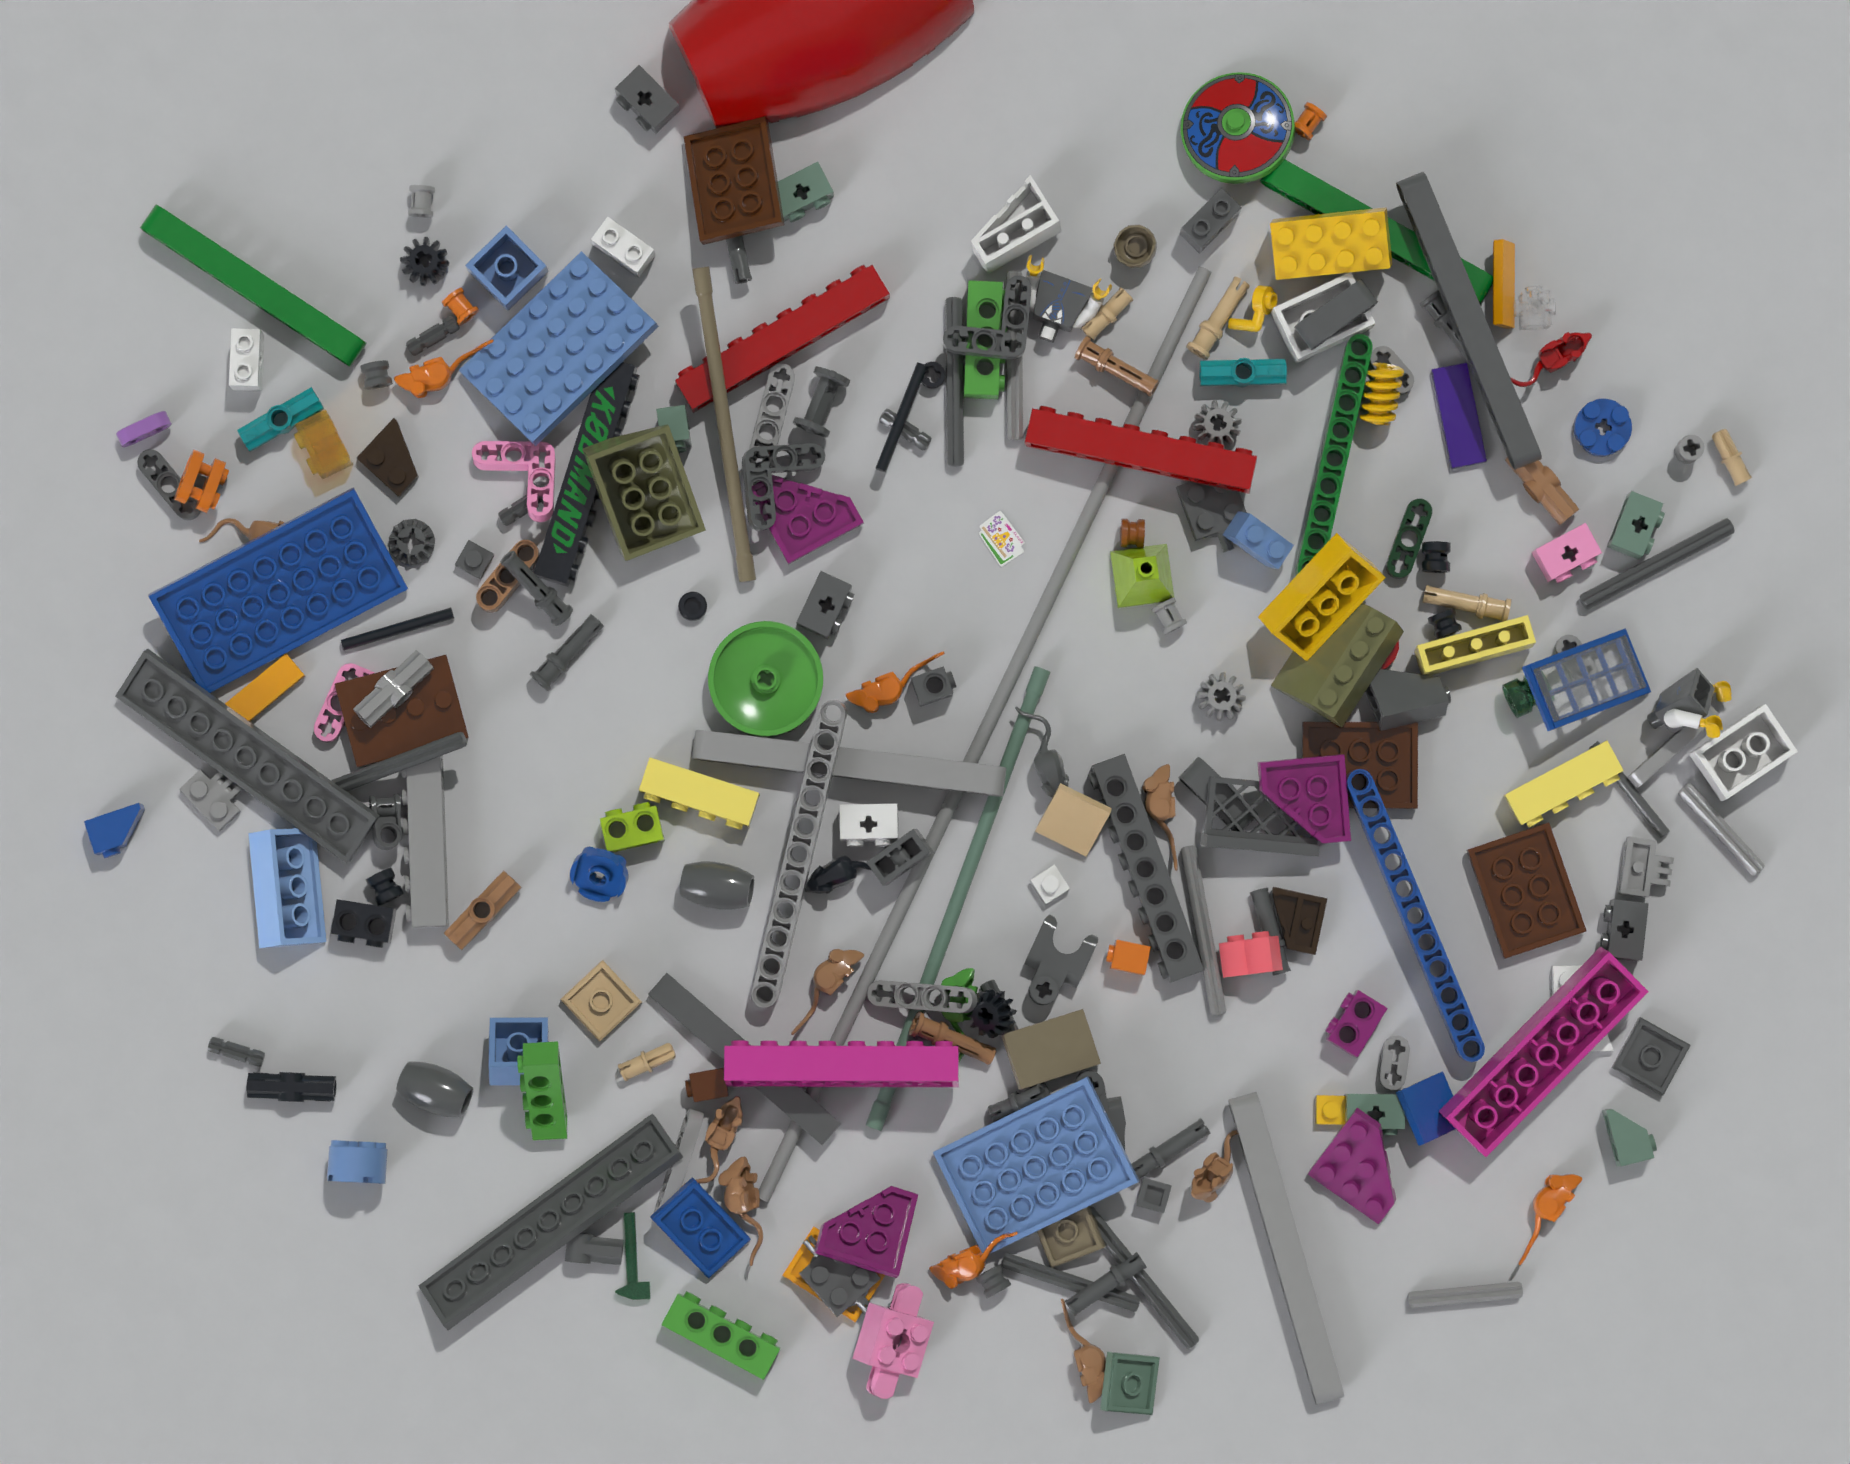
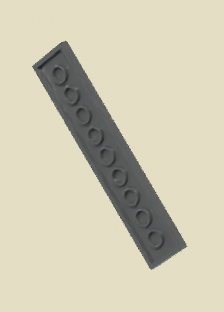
M149 649L143 651L115 696L346 864L351 861L376 820L380 817V815L376 814L369 807Z
M652 1113L418 1286L442 1325L447 1330H450L682 1159L683 1155Z

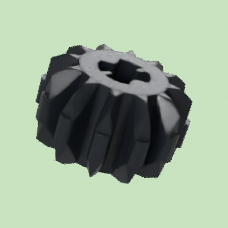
M424 237L423 245H420L417 239L412 240L415 247L413 250L408 246L404 247V251L410 256L400 258L401 263L407 264L402 269L405 275L412 273L409 278L412 283L416 282L420 277L421 286H426L427 278H430L434 285L437 284L436 274L441 277L446 276L445 271L440 267H448L450 264L448 260L442 259L448 254L446 249L438 250L440 242L437 240L430 246L428 237ZM421 257L432 258V261H428L430 264L428 267L424 268L422 264L418 265V263H421Z
M989 988L985 992L976 993L977 1005L973 1011L966 1015L973 1018L974 1022L970 1027H979L978 1035L984 1036L987 1034L989 1038H995L998 1035L1002 1036L1008 1033L1009 1027L1015 1023L1011 1016L1017 1012V1010L1010 1008L1013 999L1005 1000V991L996 992L995 988Z

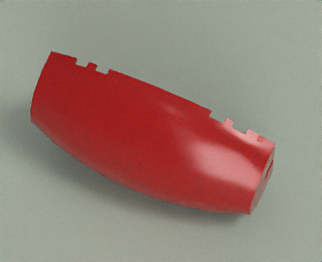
M692 0L669 22V28L688 69L691 70L697 89L715 128H720L760 117H766L768 122L776 123L779 120L796 116L798 118L855 98L889 81L913 66V63L935 50L936 46L955 33L974 14L973 0Z

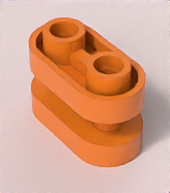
M193 449L174 500L186 504L189 497L198 500L196 509L207 513L209 508L215 509L220 498V493L216 492L218 485H224L229 470L225 468L226 462L216 458L211 465L202 462L204 453ZM198 473L206 476L202 489L194 486Z

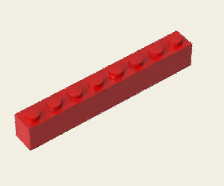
M865 265L857 267L850 272L851 277L843 282L840 279L835 280L825 287L827 291L823 294L816 296L814 293L801 301L802 306L794 311L788 308L776 316L778 320L770 325L764 322L752 330L753 334L743 340L742 337H738L728 343L727 347L729 349L721 353L727 393L890 299V293L874 266L870 265L866 268ZM707 356L702 359L704 363L698 367L693 368L691 365L678 373L679 378L675 380L677 387L693 413L714 402Z
M1040 406L1039 410L1032 408L1025 438V445L1027 447L1250 494L1257 463V456L1252 455L1253 451L1248 449L1236 448L1235 451L1226 450L1223 444L1208 442L1207 445L1196 443L1195 438L1180 436L1179 439L1168 437V433L1159 430H1152L1151 433L1141 432L1138 426L1124 424L1123 427L1113 426L1112 421L1103 418H1096L1094 422L1085 420L1084 415L1075 412H1068L1067 416L1057 414L1056 409L1047 406Z

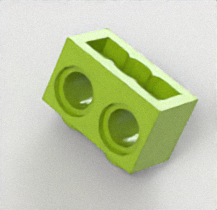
M650 802L633 805L634 811L622 813V808L606 811V817L600 818L607 851L614 853L665 841L657 806H650ZM642 816L653 818L654 825L651 830L641 831L638 828V820ZM615 822L623 823L626 828L625 834L620 838H614L610 835V827Z

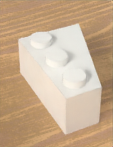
M1031 175L1024 181L1023 186L1014 195L1012 194L1007 200L1006 205L997 215H994L971 240L973 252L987 275L1061 232L1059 219Z

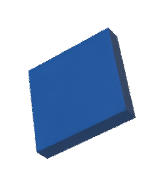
M1443 1071L1396 1092L1419 1146L1455 1130L1439 1113V1110L1453 1097Z

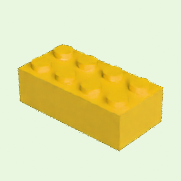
M1387 207L1278 218L1270 222L1276 280L1389 269L1392 266Z
M1336 533L1264 609L1258 618L1274 636L1304 660L1308 661L1386 577L1367 557Z

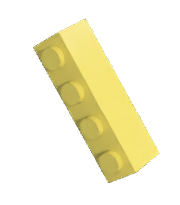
M1526 615L1417 645L1414 653L1420 673L1431 676L1532 648L1536 640L1529 617Z
M1607 740L1508 792L1504 797L1520 825L1526 823L1528 827H1531L1544 820L1541 814L1551 809L1555 814L1569 807L1567 801L1577 796L1579 800H1582L1595 793L1592 787L1602 782L1606 787L1620 779L1618 774L1624 770Z
M649 757L639 788L640 792L645 793L643 798L660 804L661 799L672 802L671 808L687 812L688 808L699 811V817L715 821V818L719 817L727 820L725 825L738 830H742L743 825L750 827L760 796L758 792Z

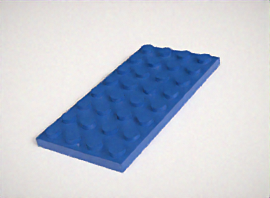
M353 487L148 594V597L196 683L211 693L406 591L408 587Z

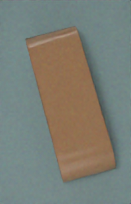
M521 540L510 551H515L519 557V552L522 548H532L534 550L533 558L523 562L533 570L538 562L539 549L534 542ZM501 563L476 594L477 603L486 612L493 613L501 609L520 586L516 578L509 584L501 581L502 572L507 570ZM489 591L497 593L498 596L497 602L491 606L483 604L482 601L484 594Z

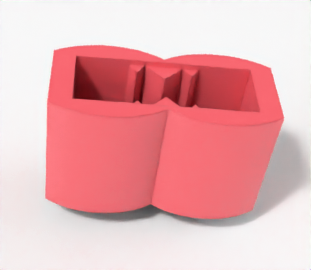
M1269 931L1252 933V939L1244 940V934L1227 936V942L1219 943L1223 978L1283 970L1279 936H1269Z

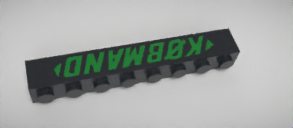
M622 362L590 394L534 571L538 578L569 587L570 580L576 581L580 568L576 561L579 553H585L589 538L584 536L587 527H593L597 515V511L593 510L596 499L601 500L582 449L606 439L622 435L623 429H620L619 425L622 417L627 418L630 411L631 402L627 401L630 390L636 391L640 375L636 374L637 369L634 365Z

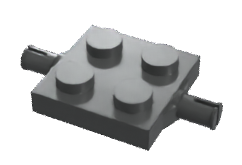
M1188 482L1177 486L1176 490L1194 540L1218 537L1223 553L1235 549L1232 541L1223 536V533L1238 511L1247 513L1240 492L1195 482Z
M812 1235L808 1237L803 1244L814 1256L809 1265L798 1274L836 1317L841 1315L848 1307L856 1304L866 1314L867 1308L865 1305L868 1307L869 1301L865 1296L869 1289L881 1278L874 1271L814 1253L817 1241Z

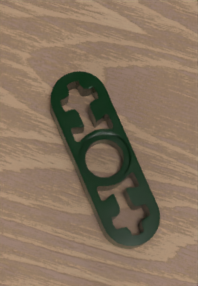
M1415 499L1406 507L1389 553L1386 571L1395 579L1405 578L1412 571L1429 525L1432 507L1424 499ZM1418 505H1422L1423 512L1426 513V517L1421 516L1417 523V526H1422V530L1413 525H1405L1406 521L1413 522L1415 513L1411 509L1417 508ZM1403 532H1414L1417 536V543L1412 547L1405 546L1401 541ZM1397 547L1404 552L1413 553L1412 557L1408 554L1405 556L1403 564L1407 566V569H1402L1399 573L1395 572V566L1392 565V561L1397 562L1401 555V552H1396Z

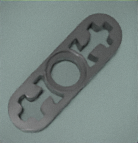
M153 449L143 451L137 460L140 471L180 518L184 520L197 518L201 512L196 509L198 500L191 497L187 500V502L194 501L192 505L194 511L192 513L187 511L182 513L183 505L181 502L175 500L172 503L171 501L175 497L179 486L180 476L158 451ZM149 456L152 459L158 458L155 463L161 471L165 467L168 469V471L161 473L156 481L153 480V477L157 476V473L150 467L145 469L147 465L145 459ZM167 477H173L177 480V488L171 493H166L162 490V481Z

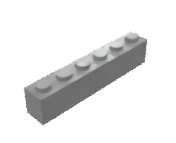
M442 755L401 771L402 778H407V789H402L403 807L408 806V818H403L404 835H409V847H404L405 864H410V875L405 876L406 893H411V904H406L407 922H412V927L449 926Z

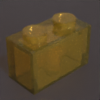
M323 410L295 424L298 432L294 433V437L300 449L306 447L310 458L306 459L313 475L318 473L322 479H325L354 465L327 410Z

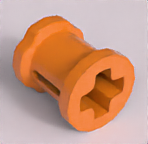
M1306 102L1304 105L1305 110L1295 122V132L1301 137L1311 140L1313 138V131L1320 121H1325L1327 115L1317 106Z
M462 287L454 290L442 301V305L444 307L448 306L456 316L459 326L471 320L479 312L478 307H473L464 296Z

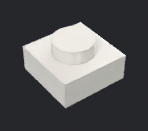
M1055 864L1030 880L1045 904L1070 889Z

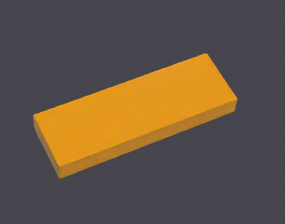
M1499 239L1493 242V324L1504 329L1515 328V244Z
M286 653L225 704L250 722L304 678L305 675Z

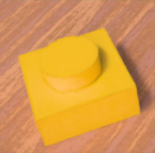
M1316 1095L1315 1124L1344 1125L1346 1096Z

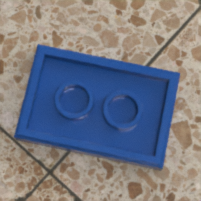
M693 1177L650 1216L708 1279L751 1240L744 1230Z

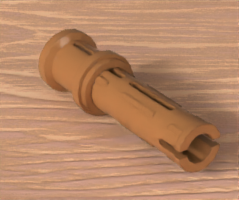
M1086 336L1076 351L1075 359H1083L1095 366L1096 371H1107L1146 393L1148 396L1151 397L1159 380L1148 376L1113 356L1114 353L1111 349H1103L1091 342L1090 337Z
M918 1012L915 1015L909 1029L910 1036L915 1037L918 1035L931 1041V1045L934 1046L936 1041H951L953 1046H958L959 1052L978 1059L988 1065L993 1061L996 1054L995 1047L948 1028L946 1022L940 1021L938 1023L924 1017L925 1015L922 1012Z

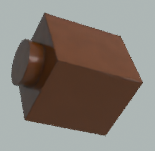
M724 1068L690 1073V1080H685L687 1097H693L694 1102L729 1096L728 1087L724 1081Z

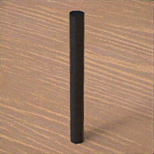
M917 362L875 467L879 471H887L928 367L922 363Z
M451 607L342 639V647L344 651L454 619V614Z

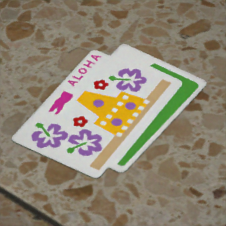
M1001 511L979 526L982 530L979 532L980 537L1001 567L1024 552L1021 547L1025 543Z

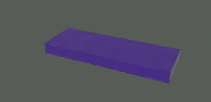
M1467 363L1432 369L1431 373L1451 469L1487 462Z

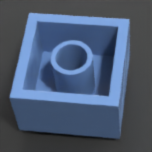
M507 225L465 265L467 270L507 311L549 272L547 266Z
M548 1017L490 1018V1086L520 1085V1074L524 1073H518L517 1057L518 1055H523V1043L549 1042Z

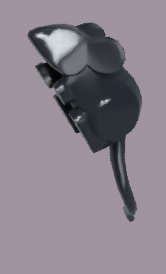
M846 855L836 858L823 867L819 865L809 877L805 892L828 894L833 889L845 886L857 877V868L871 870L867 863L852 861Z

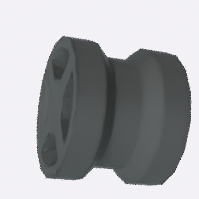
M374 361L360 366L361 372L365 374L366 378L364 381L365 389H379L393 384L392 378L388 376L387 372L389 369L388 361Z
M1000 1264L976 1277L977 1282L982 1284L985 1289L984 1295L986 1298L1011 1285L1009 1279L1004 1278L1002 1274L1003 1268Z

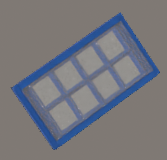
M1626 628L1522 667L1547 731L1554 730L1651 692Z

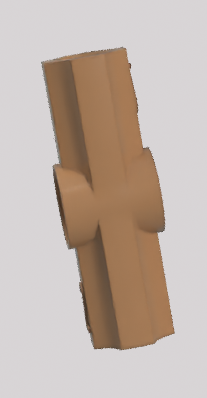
M1507 457V458L1505 459V461H1506L1507 464H1509V466L1512 468V466H1511V464H1510V462H1509V459H1508V457ZM1539 460L1516 470L1512 468L1524 482L1523 486L1527 493L1537 503H1541L1559 526L1579 510L1569 495L1561 488V482L1549 467L1543 466Z
M503 870L479 897L471 902L469 907L444 934L458 948L463 950L488 923L494 920L496 914L522 887ZM486 902L490 906V914L486 918H478L475 913L476 906L479 903Z

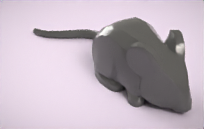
M1015 707L1019 714L1041 721L1046 728L1040 746V753L1035 756L1034 764L1037 774L1043 783L1041 788L1048 796L1053 797L1060 783L1067 787L1069 786V776L1065 773L1060 754L1055 749L1048 750L1047 748L1051 736L1050 724L1040 715L1029 714Z

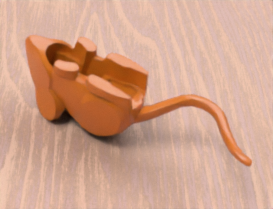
M489 340L472 351L463 354L450 367L442 357H437L423 363L424 366H410V373L395 376L394 381L401 388L411 392L415 397L424 398L430 391H439L446 388L459 364L485 346L493 343L494 340Z
M944 651L910 668L902 680L892 671L875 678V682L867 681L862 683V689L846 693L845 696L852 704L862 707L868 713H875L879 710V706H887L897 702L910 676L922 666L943 655Z
M1565 1174L1562 1176L1549 1175L1546 1178V1186L1538 1191L1533 1199L1535 1229L1519 1265L1524 1262L1538 1237L1541 1218L1555 1222L1565 1210L1566 1206L1564 1204L1570 1202L1575 1197V1194L1571 1191L1580 1184L1582 1177L1574 1174Z
M1013 1232L1000 1235L987 1246L983 1253L977 1245L961 1250L957 1255L956 1253L947 1256L948 1258L940 1261V1263L930 1266L929 1270L936 1278L943 1281L948 1288H956L958 1284L970 1281L982 1273L988 1255L998 1242L1007 1237H1013L1018 1233Z

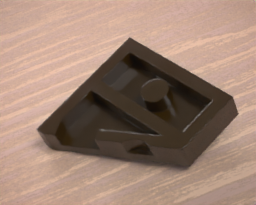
M395 418L384 427L357 457V460L399 498L419 477L399 423Z
M1272 887L1271 892L1286 943V949L1316 955L1328 898Z

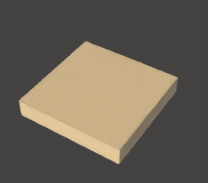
M1060 783L1035 832L1087 856L1108 819L1112 808Z
M604 960L560 999L599 1042L642 1003Z

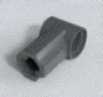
M580 1233L566 1243L565 1261L621 1265L624 1240L593 1237V1234Z

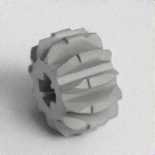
M1213 400L1211 403L1212 410L1206 404H1203L1201 410L1205 415L1196 413L1194 416L1197 421L1202 422L1193 426L1194 431L1203 430L1197 437L1198 441L1208 437V442L1217 441V443L1224 445V439L1229 445H1232L1234 440L1231 435L1239 436L1241 432L1238 428L1233 427L1242 423L1241 418L1232 419L1238 410L1233 408L1227 412L1226 409L1229 404L1227 401H1224L1222 407L1218 408L1217 400ZM1216 418L1221 419V425L1225 429L1220 427L1218 431L1214 430V424L1210 420L1215 422Z
M1225 672L1220 673L1219 682L1214 674L1209 675V681L1212 686L1202 681L1200 686L1207 692L1197 693V698L1206 699L1205 702L1199 704V709L1209 706L1211 709L1206 713V717L1210 718L1214 711H1216L1217 721H1222L1223 712L1226 713L1229 720L1233 719L1234 714L1231 708L1237 712H1241L1243 709L1235 701L1243 702L1246 700V696L1236 694L1244 689L1243 684L1234 688L1232 684L1236 681L1237 677L1232 676L1229 682H1225ZM1224 690L1227 692L1225 697L1229 698L1228 702L1222 701L1219 704L1215 701L1217 696H1214V692L1220 693Z

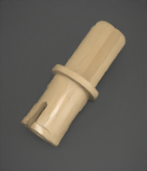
M1722 429L1714 433L1712 439L1723 459L1721 463H1725L1734 481V485L1737 486L1751 479L1752 476L1749 474L1740 456L1742 452H1738L1728 430Z
M666 1043L646 1053L641 1051V1055L618 1064V1068L621 1070L620 1073L626 1082L628 1079L646 1071L653 1072V1068L675 1059L676 1054L673 1046L670 1043Z

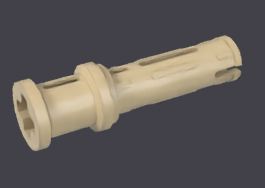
M1233 278V281L1208 321L1204 320L1200 323L1198 334L1192 342H1188L1186 345L1188 350L1198 357L1208 360L1210 349L1216 340H1220L1223 336L1221 329L1247 289H1249L1250 285L1244 281L1240 288L1236 290L1241 278Z
M1426 585L1422 603L1472 612L1479 619L1489 617L1504 622L1508 620L1512 599L1507 598L1505 601L1488 597V594L1485 593L1480 594L1478 597Z

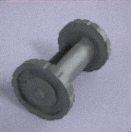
M816 366L813 373L820 377L805 417H795L793 424L806 430L808 433L828 437L830 431L823 426L838 387H848L850 380L833 370Z

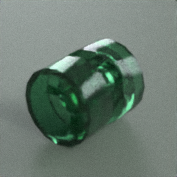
M1540 671L1548 691L1552 690L1544 673ZM1525 675L1522 681L1516 678L1502 685L1506 701L1516 718L1532 712L1533 706L1537 707ZM1554 695L1551 696L1552 702L1555 701Z

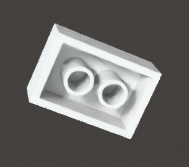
M1351 272L1272 309L1271 315L1295 364L1349 340L1356 334L1364 333L1375 325L1371 312L1368 310L1313 350H1310L1294 328L1304 318L1354 284L1356 281Z
M1764 704L1720 732V737L1711 738L1689 753V755L1719 800L1724 801L1798 751L1768 706Z

